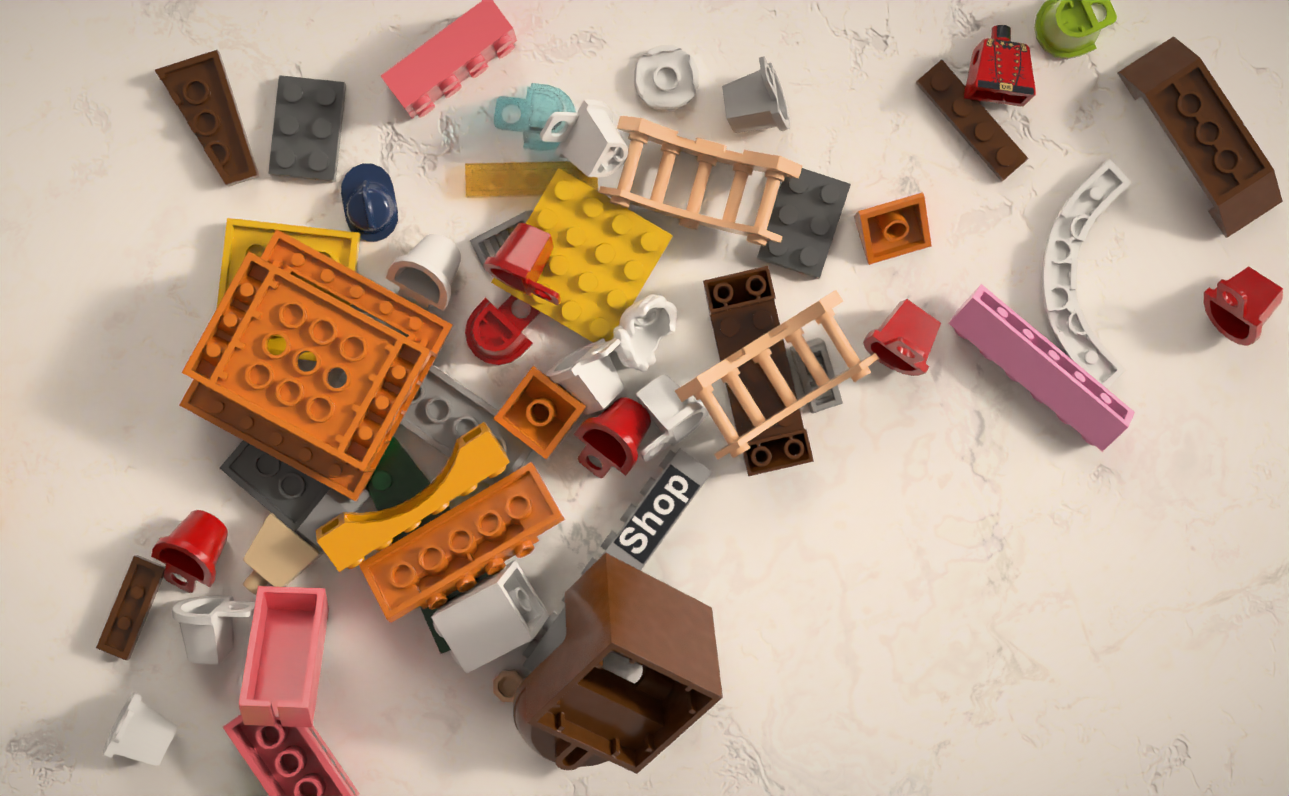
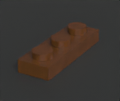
M139 555L133 556L96 649L126 661L130 660L163 580L165 566Z

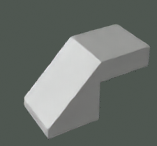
M331 488L295 533L318 552L322 553L323 549L316 540L315 530L343 512L356 513L368 500L370 493L364 489L359 500L354 501Z

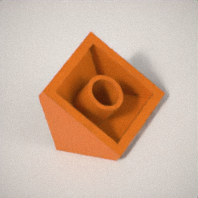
M923 192L860 210L854 215L869 265L932 246Z
M532 366L494 417V420L544 459H547L574 427L587 406L557 383H554L535 366Z

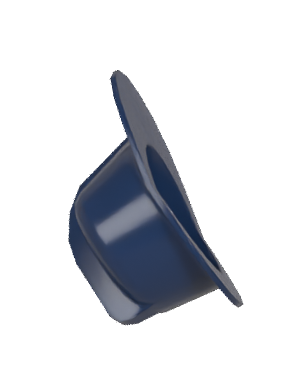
M362 163L353 167L346 173L341 184V196L346 222L351 232L361 234L360 239L367 242H378L387 238L394 231L398 222V208L394 186L390 175L380 166L372 163Z

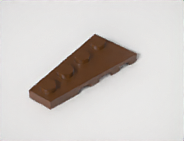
M214 50L155 69L159 79L163 82L174 103L185 117L187 124L203 146L204 151L225 185L230 187L260 177L220 52Z

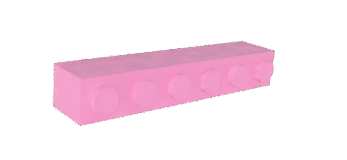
M982 284L961 305L948 323L961 338L968 339L986 359L994 361L1005 370L1006 375L1011 380L1023 385L1030 391L1035 400L1047 405L1056 413L1060 421L1071 425L1088 444L1096 446L1100 451L1103 452L1129 427L1135 413L1132 409Z

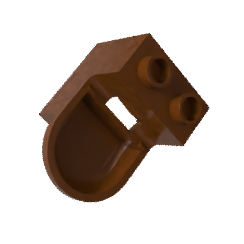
M605 552L565 592V639L517 688L513 699V718L517 730L527 745L543 758L554 762L562 770H574L578 767L594 766L610 761L638 774L723 698L712 607ZM613 651L629 659L631 664L638 663L642 665V675L636 683H633L602 668L603 659Z

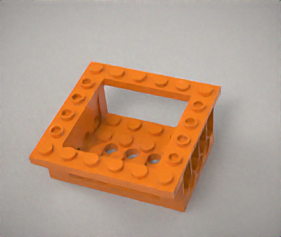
M276 229L261 258L248 251L181 373L189 376L193 381L179 406L348 498L358 501L454 325ZM295 273L301 276L302 278L325 289L326 291L360 308L361 310L371 314L372 316L384 321L385 323L395 327L396 329L406 333L409 336L406 337L396 332L395 330L361 313L360 311L350 307L349 305L337 300L336 298L326 294L325 292L315 288L314 286L302 281L301 279L293 276L292 274ZM276 335L282 336L286 341V348L279 355H273L268 350L269 340ZM304 352H312L316 357V366L308 372L302 371L298 366V358ZM336 368L343 369L347 375L346 383L340 388H333L328 382L329 373Z

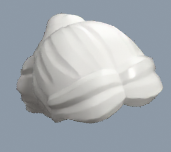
M649 295L645 299L632 304L622 314L620 325L614 328L612 339L618 338L620 344L614 351L618 353V358L624 366L646 372L648 366L656 361L653 352L658 348L659 341L664 336L675 332L677 309L674 304L666 301L662 295Z

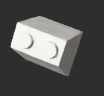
M514 560L508 563L500 572L487 576L476 583L470 590L462 592L437 609L431 618L436 632L439 636L444 637L449 645L452 658L458 665L462 666L467 674L533 640L550 615L517 561Z

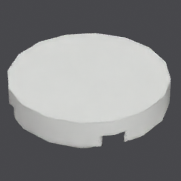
M659 45L649 49L640 58L634 71V85L638 96L647 106L658 111H674L684 107L694 98L699 87V70L695 59L682 50V48L675 45Z

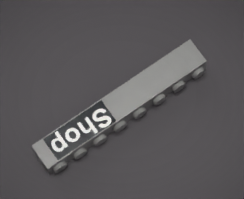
M681 448L676 453L672 450L668 452L659 465L664 469L657 480L650 477L639 492L644 496L637 507L631 503L620 518L625 523L618 534L611 531L600 547L606 553L642 570L711 475L712 471ZM592 557L581 574L583 575L597 560ZM565 607L559 615L554 611L542 626L547 632L539 642L533 639L522 655L527 658L523 666L531 672L564 641L566 636Z

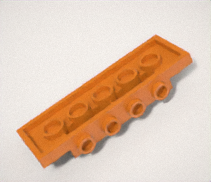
M530 462L359 564V567L386 619L392 623L419 606L423 609L427 607L431 610L437 609L447 602L446 596L457 589L459 592H465L473 588L477 583L475 579L487 572L488 575H494L503 570L506 566L504 562L516 555L517 558H522L529 555L535 549L533 544L539 541L537 536L561 523L565 518L535 465Z

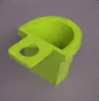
M1047 0L1036 14L1034 24L1036 39L1044 51L1054 57L1063 59L1080 57L1097 49L1095 42L1101 29L1115 23L1117 14L1110 0ZM1092 4H1101L1106 9V17L1103 21L1098 22L1091 7Z

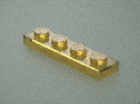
M570 161L465 163L467 198L542 196L558 167L597 191L598 177H588Z

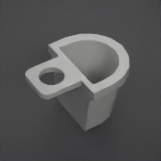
M765 56L759 57L761 70L722 86L726 119L734 133L775 127L779 131L790 129L788 107L779 78L772 63H767Z

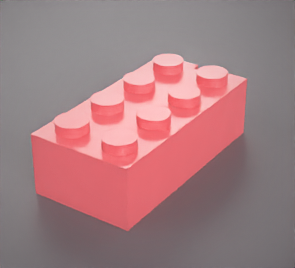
M482 0L382 74L381 78L410 117L414 118L418 115L421 118L435 108L434 102L443 95L449 98L458 92L462 87L460 83L470 75L472 78H476L486 71L489 67L487 63L498 56L501 59L508 55L515 48L513 44L517 41L514 28L493 0Z
M258 586L239 699V709L244 725L275 726L276 720H280L282 726L313 727L329 613L325 588Z

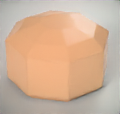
M502 670L493 680V693L502 702H513L516 690L525 678L516 670Z

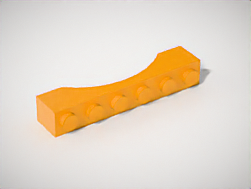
M484 421L456 439L451 456L442 471L429 486L415 497L381 511L364 513L343 512L315 530L316 540L339 572L345 568L353 569L361 564L365 559L364 556L373 550L380 551L389 546L393 538L401 532L408 533L417 528L421 520L429 514L435 515L445 510L449 506V502L457 496H466L477 488V484L485 478H494L501 474L506 468L505 465L510 463L507 454Z

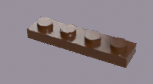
M942 59L916 81L918 87L1001 182L1029 159L978 100L964 99L965 85Z

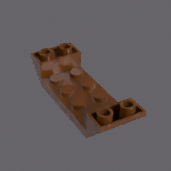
M1171 37L1117 73L1134 100L1140 97L1143 98L1214 207L1208 210L1225 238H1228L1283 202L1274 168L1202 59L1176 37Z
M769 266L703 280L720 362L780 325ZM784 339L769 347L772 352L770 357L797 399ZM750 359L737 367L740 371L738 376L765 419L786 407L759 363L755 364ZM726 382L725 385L736 432L740 437L754 428V425ZM800 408L748 441L747 443L750 448L742 453L748 477L814 462L807 429H804Z

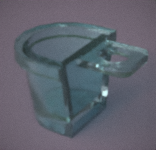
M531 83V87L527 86L526 99L501 96L497 99L494 125L500 130L522 132L524 149L537 151L554 150L560 142H544L540 138L543 127L552 113H576V109L570 97L560 88L548 84ZM508 105H515L521 111L520 119L515 123H507L502 118V111ZM565 121L558 122L552 128L551 133L559 132L564 127Z

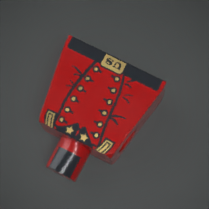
M1007 25L993 26L991 28V38L983 39L972 53L964 99L1024 107L1036 95L1030 48L1024 43L1011 42V27Z

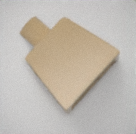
M270 513L243 558V561L253 569L252 573L243 582V585L254 595H257L258 586H267L268 583L274 587H286L320 558L324 552H318L273 513Z

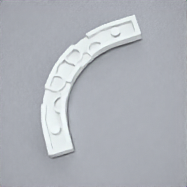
M1110 159L1104 162L1076 189L1060 210L1046 242L1041 273L1044 307L1057 342L1069 358L1106 389L1127 370L1107 350L1092 331L1083 310L1080 308L1076 289H1078V255L1082 242L1102 211L1132 184L1127 176Z

